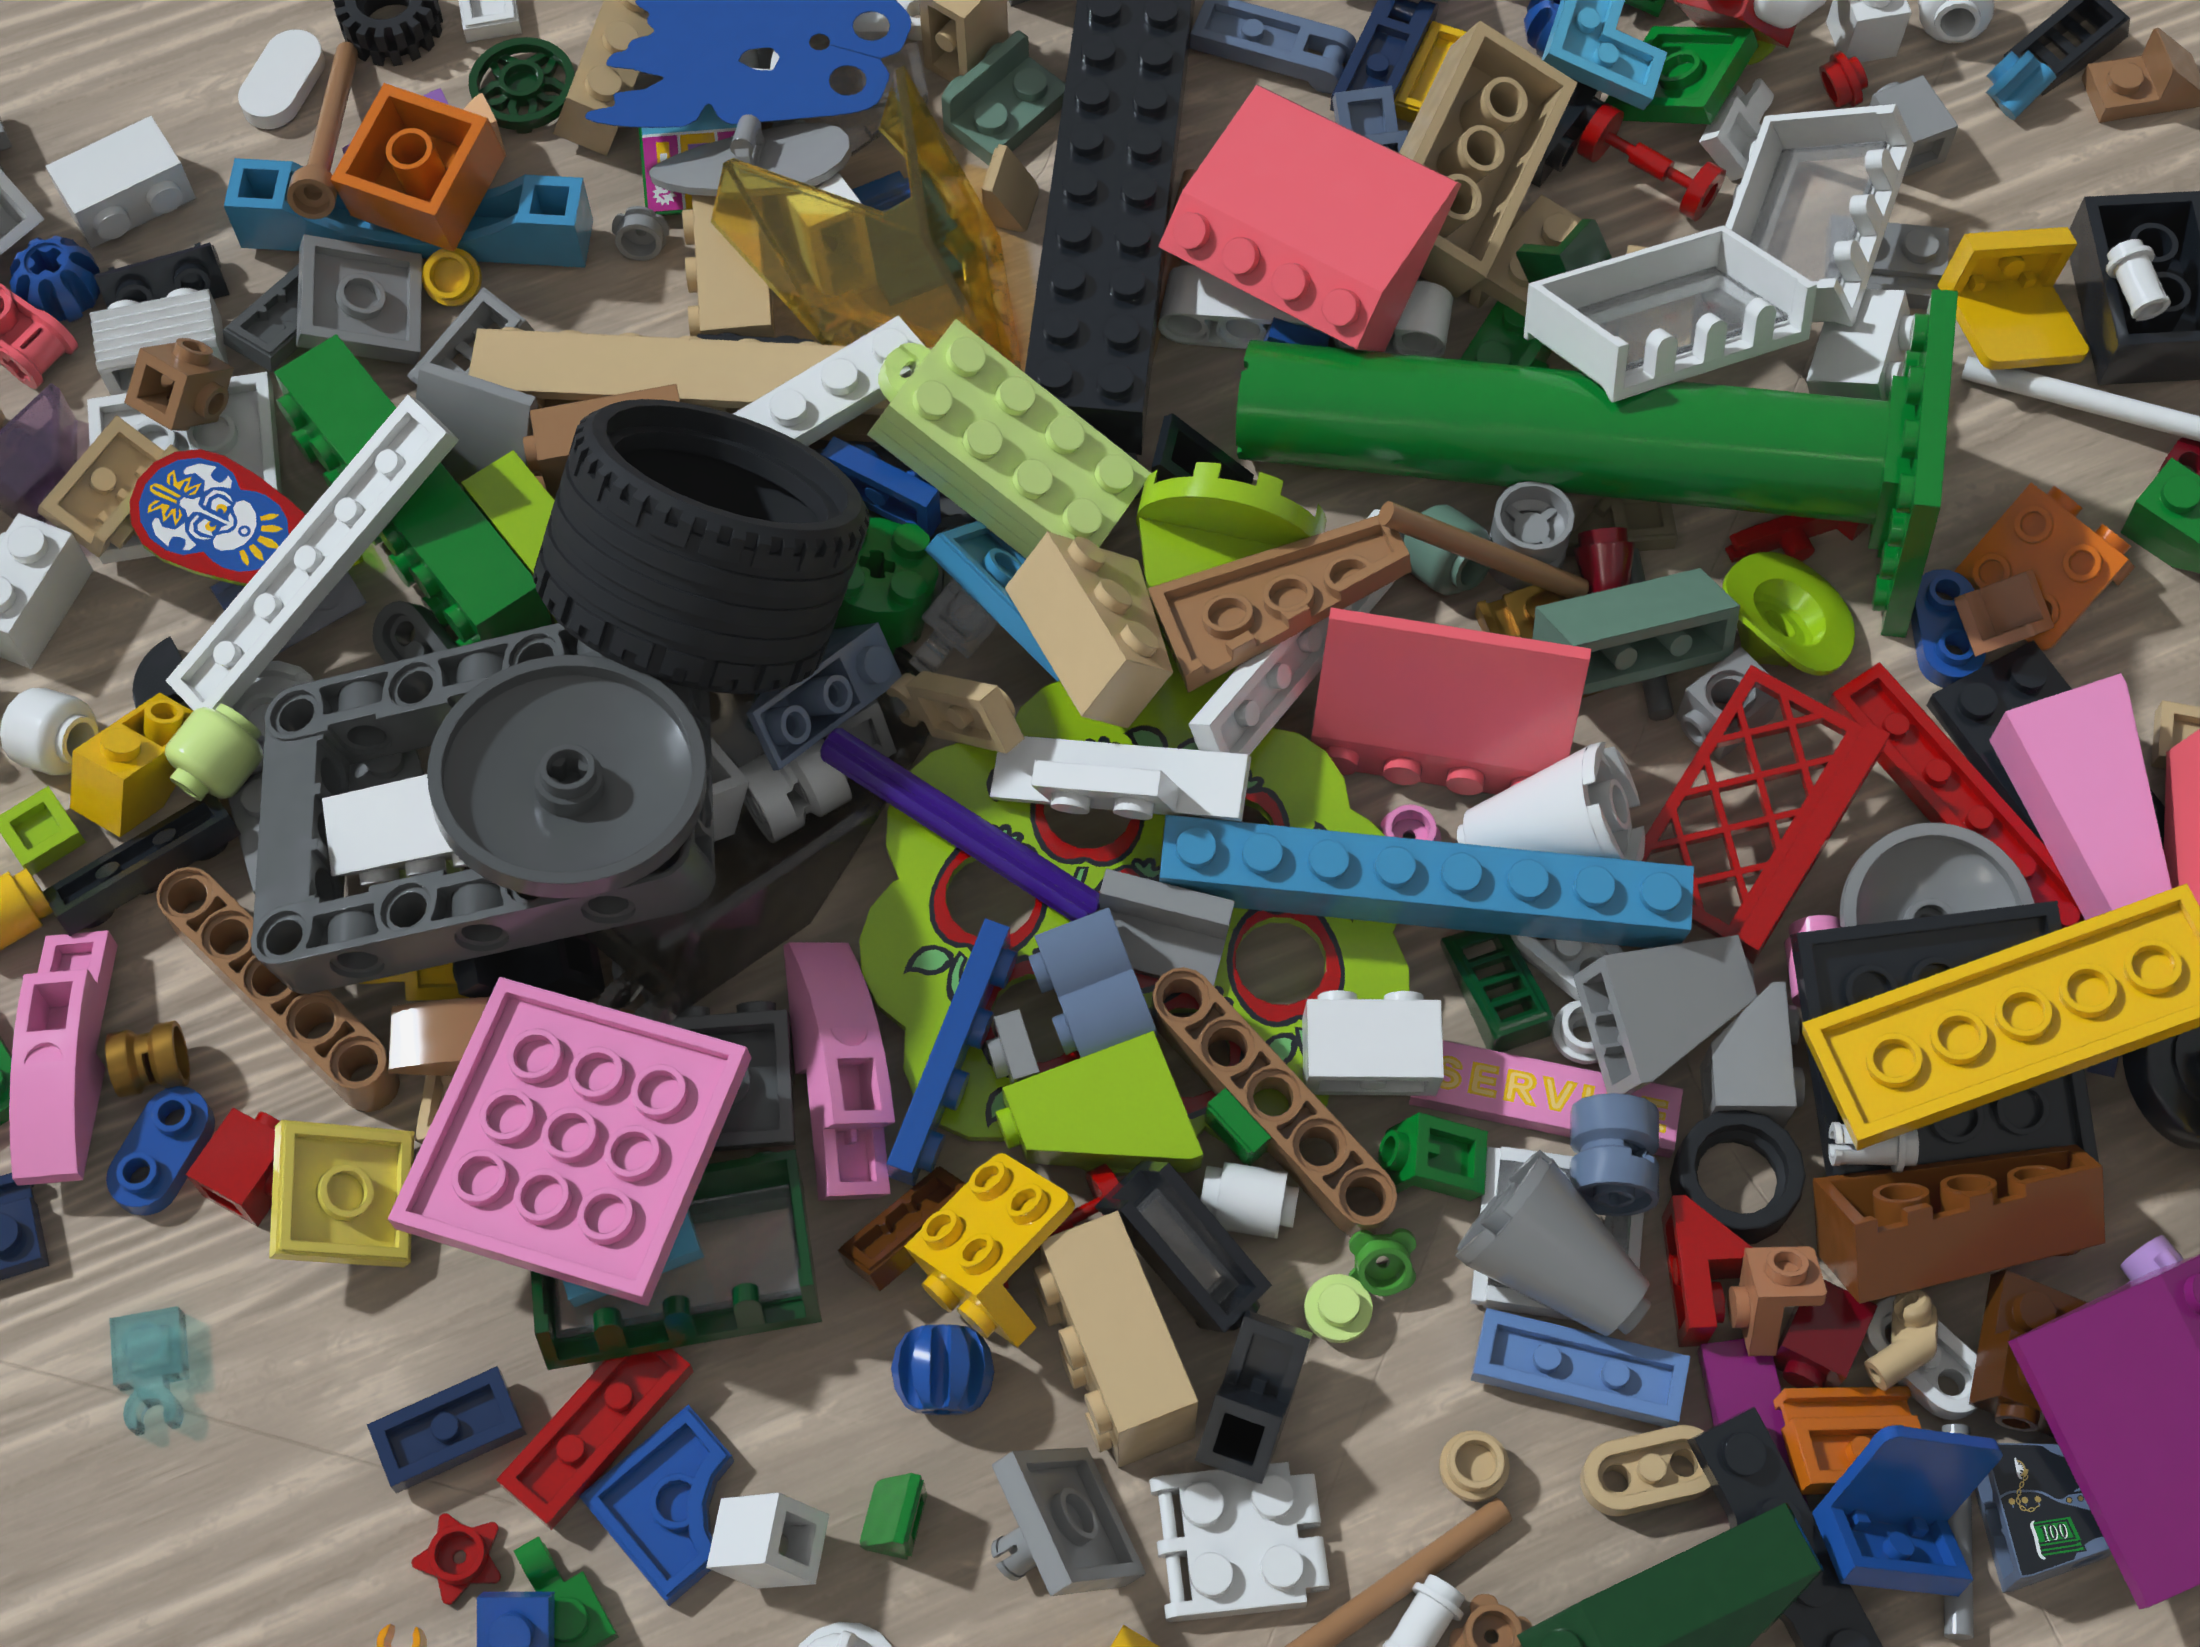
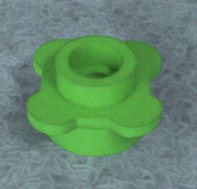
M1398 1228L1391 1234L1374 1235L1368 1230L1356 1232L1349 1240V1249L1355 1255L1354 1268L1350 1271L1349 1276L1358 1280L1368 1292L1378 1296H1390L1408 1289L1416 1280V1273L1410 1260V1253L1415 1250L1417 1245L1414 1235L1404 1228ZM1381 1256L1389 1258L1388 1262L1378 1264L1376 1260Z

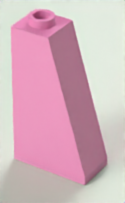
M2120 673L2005 711L1989 741L2084 919L2093 918L2172 889L2128 686L2122 674Z

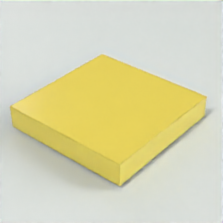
M281 1120L275 1126L269 1259L402 1268L411 1263V1234L396 1230L388 1221V1217L414 1163L415 1131Z

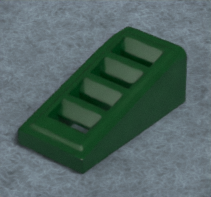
M1465 930L1441 938L1440 945L1486 1049L1505 1052L1551 1035L1555 1023L1553 1013L1510 935ZM1490 940L1493 941L1496 947L1495 951L1469 960L1463 952L1464 949ZM1501 962L1505 967V971L1482 979H1478L1475 971ZM1512 983L1515 991L1493 999L1488 998L1487 991ZM1521 1004L1524 1012L1502 1020L1497 1014L1498 1011Z

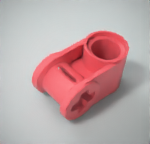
M0 283V364L23 384L37 389L44 382L42 374L64 353L71 355L78 348V343L68 329L56 318L43 310L35 308Z

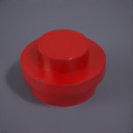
M1842 51L1831 54L1830 62L1819 67L1821 81L1828 97L1837 108L1846 104L1852 107L1863 102L1862 90L1868 88V79L1862 64L1855 56L1848 59Z

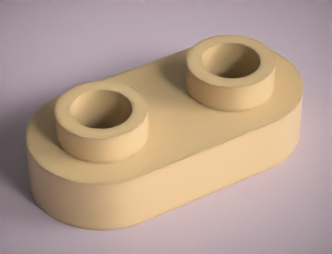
M1677 1425L1607 1441L1598 1445L1587 1457L1580 1474V1485L1586 1500L1601 1513L1610 1516H1625L1694 1500L1703 1496L1710 1490L1711 1485L1687 1440L1704 1431L1690 1425ZM1675 1456L1687 1458L1693 1466V1475L1688 1477L1677 1475L1671 1468L1670 1459ZM1609 1471L1620 1473L1627 1482V1489L1622 1492L1611 1491L1603 1481V1474Z

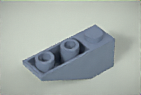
M878 622L833 629L819 668L814 671L813 675L786 688L761 693L746 714L773 771L780 770L890 689L889 687L902 676Z

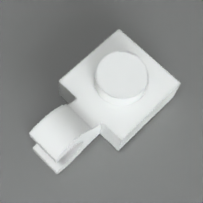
M1761 78L1755 80L1751 90L1746 95L1738 85L1733 87L1711 125L1707 124L1699 141L1718 166L1726 170V176L1731 181L1743 178L1749 161L1750 146L1757 139L1761 128L1759 122L1774 98V94Z

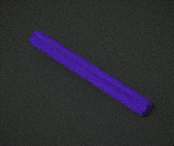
M835 728L825 739L820 749V757L824 762L1066 918L1074 921L1095 913L1100 908L1099 893L843 728Z

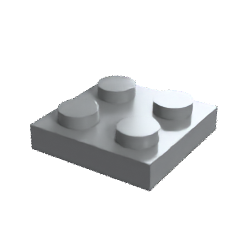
M304 234L299 247L296 347L312 349L337 334L354 356L416 365L421 352L422 254Z

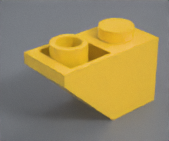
M159 692L75 748L72 754L70 809L116 836L122 837L163 808L176 787L169 779L176 769L168 762L165 756V747L193 711Z

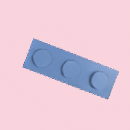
M1486 1308L1471 1381L1668 1428L1677 1426L1680 1420L1690 1356Z

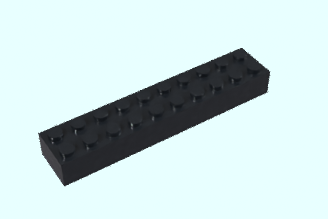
M1077 0L1025 366V374L1124 452L1136 453V455H1142L1166 252L1158 246L1170 219L1195 0Z

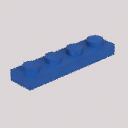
M984 919L887 1160L888 1174L892 1179L915 1186L921 1169L931 1173L937 1163L945 1140V1134L937 1132V1128L945 1108L956 1111L962 1100L970 1073L961 1070L970 1046L979 1050L982 1048L994 1016V1012L985 1009L994 986L1005 989L1016 963L1018 952L1009 949L1011 945L1010 927Z

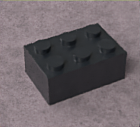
M2200 191L2084 197L2069 229L2078 243L2069 259L2098 385L2200 380ZM2130 239H2140L2144 245L2150 246L2153 249L2155 257L2152 265L2166 296L2168 295L2171 301L2170 306L2163 313L2143 321H2136L2135 318H2132L2130 307L2118 280L2111 278L2106 271V265L2109 262L2107 258L2108 252L2116 245Z

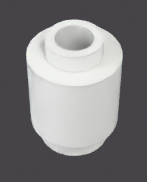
M1224 1162L1223 1168L1206 1167L1201 1201L1226 1231L1277 1239L1279 1226L1293 1228L1299 1187L1286 1185L1288 1172Z

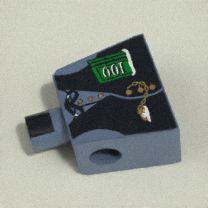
M1998 1443L2003 1456L1977 1486L1975 1494L2002 1593L2027 1587L2101 1561L2112 1555L2058 1444Z

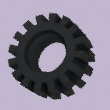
M333 0L334 10L345 42L353 43L358 51L359 59L366 61L371 55L374 65L384 66L386 57L391 58L393 66L403 65L401 56L406 54L410 56L413 62L421 58L418 48L421 46L429 52L435 46L433 37L440 38L442 33L440 23H443V17L438 0ZM388 5L407 6V9L401 14L389 19L370 18L376 10Z

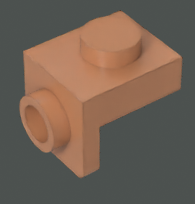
M1809 1246L1745 1248L1739 1286H1730L1728 1291V1315L1732 1328L1742 1329L1748 1356H1776L1784 1307L1821 1306L1825 1303L1827 1290L1815 1250Z

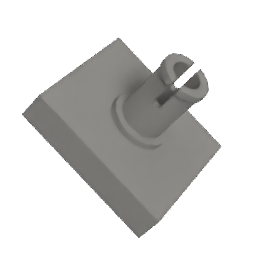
M1088 1447L1012 1451L992 1464V1468L1019 1525L1012 1532L994 1540L991 1545L993 1558H998L1007 1551L1011 1554V1556L996 1564L1005 1577L1017 1581L1037 1566L1050 1596L1122 1588L1146 1574Z

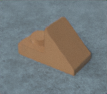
M2160 28L2153 29L2141 56L2087 64L2081 78L2099 123L2200 107V72L2192 54Z

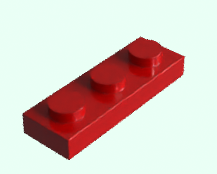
M673 1349L605 1360L496 1479L497 1482L552 1530L580 1499L579 1495L594 1484L694 1372L691 1364Z

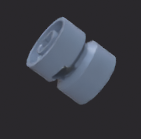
M1618 1093L1596 1094L1582 1098L1574 1103L1570 1111V1146L1577 1155L1572 1157L1570 1162L1569 1180L1591 1209L1598 1215L1627 1216L1647 1212L1656 1207L1659 1201V1163L1652 1156L1659 1148V1110L1656 1105L1645 1098Z

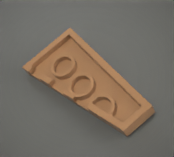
M1377 515L1148 588L1154 613L1189 693L1329 617L1331 607L1344 609L1412 572L1410 554L1399 532L1380 525Z

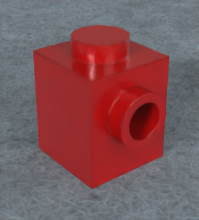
M232 1108L185 1175L203 1197L258 1227L272 1206L275 1126L280 1121L261 1111L253 1119L241 1111Z

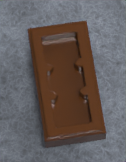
M941 1166L936 1167L837 1250L848 1268L877 1290H883L916 1262L904 1246L922 1229L925 1221L931 1215L938 1212L966 1183Z

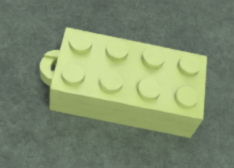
M957 319L953 321L932 350L916 343L901 344L888 354L880 368L878 384L882 394L889 400L890 404L867 435L973 518L980 521L987 529L1026 559L1047 531L1073 540L1076 537H1083L1100 547L1144 486L1146 478L1151 474L1145 467ZM908 366L911 369V376L907 378L901 377V370Z

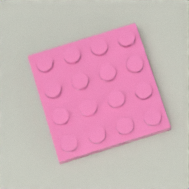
M499 977L390 1212L388 1221L396 1230L648 1306L752 1059L748 1048Z

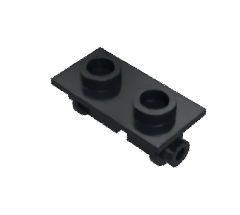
M199 242L194 244L195 247L117 269L110 267L108 271L94 275L107 309L112 303L120 300H133L140 303L165 298L170 292L179 288H191L197 291L209 289L213 299L230 295L220 269L221 263L215 246L211 245L210 242L206 244Z

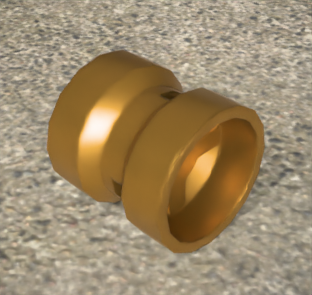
M177 1021L154 1024L150 1032L135 1034L131 1030L108 1033L106 1036L105 1054L112 1086L118 1097L124 1098L142 1094L147 1086L160 1084L164 1088L189 1084L190 1061L184 1034Z

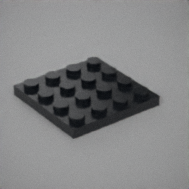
M2058 901L1791 934L1790 939L1803 1022L2062 929ZM1806 1042L1826 1176L1891 1168L1890 1165H1831L1828 1144L1836 1143L1835 1139L1829 1138V1128L1831 1122H1840L1841 1124H1844ZM2084 1069L1917 1129L1919 1156L1916 1165L2077 1144L2099 1162Z

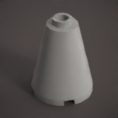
M1539 1150L1510 1177L1509 1180L1513 1183L1499 1198L1494 1196L1459 1243L1457 1247L1458 1252L1455 1256L1466 1266L1604 1336H1609L1617 1328L1626 1335L1642 1320L1652 1304L1644 1297L1650 1283L1556 1162Z

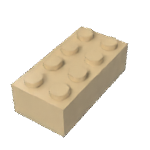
M1481 20L1450 46L1399 152L1461 183V187L1420 274L1421 277L1429 282L1445 287L1455 298H1458L1487 277L1578 83Z

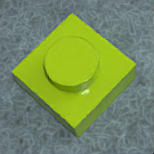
M49 786L0 815L1 835L24 869L27 868L32 876L87 843Z

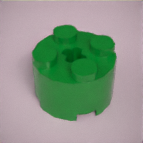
M869 518L870 523L866 537L858 554L853 574L849 579L848 588L843 603L839 608L838 617L833 629L878 622L894 656L896 648L907 645L912 640L916 643L920 639L939 571L937 562L925 551V548L930 543V537L919 525L913 523L899 524L883 518Z

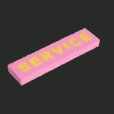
M1443 1040L1444 1078L1437 1095L1410 1096L1409 1105L1570 1137V1111L1573 1104L1585 1097L1607 1094L1601 1072ZM1649 1083L1630 1095L1645 1098L1658 1108L1659 1148L1653 1155L1671 1158L1675 1149L1683 1089Z

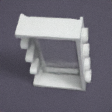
M1889 104L1767 115L1764 117L1757 139L1750 146L1749 161L1741 183L1734 190L1733 206L1725 226L1817 284L1812 322L1834 321L1846 326H1854L1914 146L1897 105ZM1719 291L1701 296L1704 307L1709 309L1710 313L1725 321L1727 329L1729 326H1743L1745 308Z
M1722 225L1528 283L1524 338L1526 340L1538 339L1543 345L1603 387L1610 401L1616 402L1809 340L1817 284Z

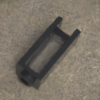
M1141 1161L1094 1206L1103 1215L1118 1210L1133 1247L1194 1317L1199 1328L1225 1333L1227 1330L1234 1331L1241 1327L1247 1310L1254 1313L1258 1312L1260 1303L1257 1300L1272 1284L1169 1162Z

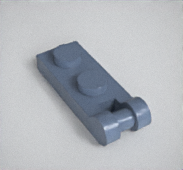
M1205 0L1190 33V49L1305 80L1317 91L1328 94L1333 93L1344 71L1342 65L1348 62L1357 44L1355 37L1342 28L1240 0ZM1308 48L1319 51L1322 56L1307 52Z

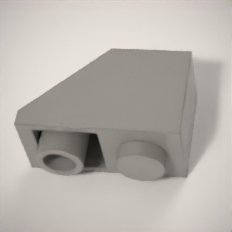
M1772 982L1711 1042L1700 1065L1704 1119L1718 1111L1747 1110L1767 1116L1782 1128H1785L1796 1107L1803 1106L1805 1077L1802 1067H1793L1791 1046L1796 1045L1799 1038V1013L1796 1005H1788L1786 982Z

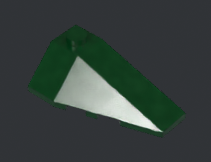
M1784 1503L1566 1608L1521 1632L1517 1637L1522 1647H1750L1762 1633L1767 1632L1824 1569L1789 1504Z

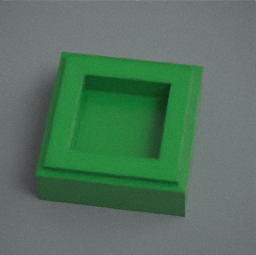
M1226 1088L1208 1102L1205 1113L1206 1124L1244 1165L1248 1164L1251 1166L1267 1151L1271 1136Z

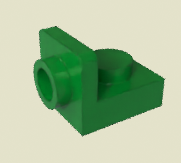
M1418 1112L1386 1130L1379 1147L1378 1162L1394 1182L1397 1194L1411 1186H1416L1472 1201L1485 1195L1488 1131Z

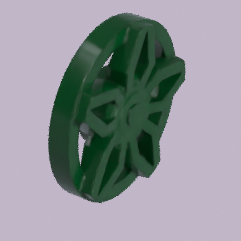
M531 37L513 38L490 47L476 60L469 75V92L471 99L483 93L497 120L498 127L516 130L518 134L532 133V130L549 124L560 116L575 72L566 53L551 42ZM518 53H537L526 60H519L510 56ZM498 63L504 66L502 70H500ZM547 63L546 67L541 69V66ZM558 65L561 66L566 74L565 84L553 77ZM491 68L496 81H491L480 90L482 78L486 71ZM545 92H555L559 95H546ZM496 95H501L499 98L491 99ZM537 102L543 105L545 108L539 110ZM521 106L529 107L527 114L518 115ZM508 108L509 114L502 113L500 111H503L504 109Z

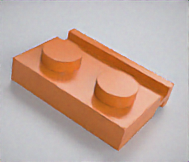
M1892 1386L1886 1391L1878 1387L1784 1388L1773 1400L1775 1410L1782 1411L1785 1426L1781 1429L1794 1480L1801 1494H1827L1835 1482L1846 1472L1869 1444L1872 1437L1881 1429L1892 1425L1921 1429L1918 1416L1911 1415L1907 1400L1912 1396L1909 1387Z

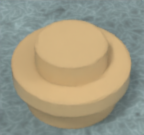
M1465 1431L1455 1435L1446 1443L1439 1459V1473L1446 1488L1456 1497L1469 1502H1481L1497 1495L1504 1487L1510 1470L1509 1458L1505 1448L1496 1438L1481 1431Z

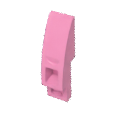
M109 930L75 933L70 937L68 934L46 936L38 973L23 975L13 1037L9 1101L12 1179L17 1186L83 1180L105 1072V1066L96 1054L118 947Z
M788 942L783 947L795 1074L807 1075L818 1201L876 1199L891 1194L886 1165L887 1153L884 1127L895 1123L884 1046L876 1013L862 971L849 943Z

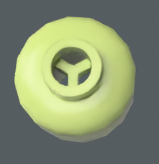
M222 703L215 710L208 707L197 708L190 714L165 747V756L168 762L176 769L169 779L177 787L198 801H202L207 793L217 798H231L240 790L263 759V750L257 741L262 733L248 719Z

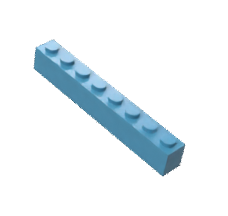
M1175 815L1165 816L1159 882L1235 901L1234 908L1638 948H1655L1681 944L1692 929L1694 866Z

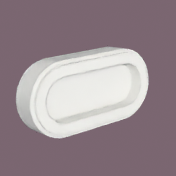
M287 30L279 33L269 41L238 93L239 104L246 120L250 124L261 129H275L288 124L297 115L325 68V57L320 42L313 34L304 30Z

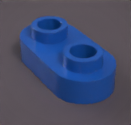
M1936 569L1922 576L1911 617V626L1917 661L1922 674L1931 683L1944 688L1980 669L1985 661L1986 653L1975 657L1955 601L1944 600L1936 593L1942 592L1954 599L1957 596L1974 591V588L1961 574L1951 570ZM1946 645L1957 646L1962 650L1963 654L1956 655L1951 653L1946 648Z
M175 1086L166 1088L154 1095L143 1109L112 1160L106 1176L107 1188L111 1196L127 1212L134 1215L147 1216L158 1213L168 1207L188 1178L185 1174L211 1139L215 1129L214 1113L197 1091L188 1087ZM185 1110L184 1117L180 1122L175 1125H165L166 1118L171 1112ZM141 1167L150 1168L149 1175L144 1181L135 1184L130 1183L131 1176L137 1169Z

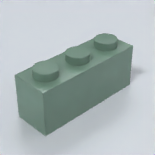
M1701 568L1537 606L1535 608L1532 639L1591 649L1590 663L1583 695L1723 661L1733 653L1740 605Z

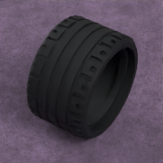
M656 399L625 400L605 406L584 417L576 428L569 451L570 455L565 464L533 574V580L536 584L535 588L557 622L579 641L608 659L628 668L649 674L656 679L693 689L728 694H759L786 688L813 675L814 671L819 668L825 654L830 635L838 617L839 608L843 603L849 579L853 574L858 554L864 543L870 523L868 509L852 481L827 458L801 442L755 421L705 406Z

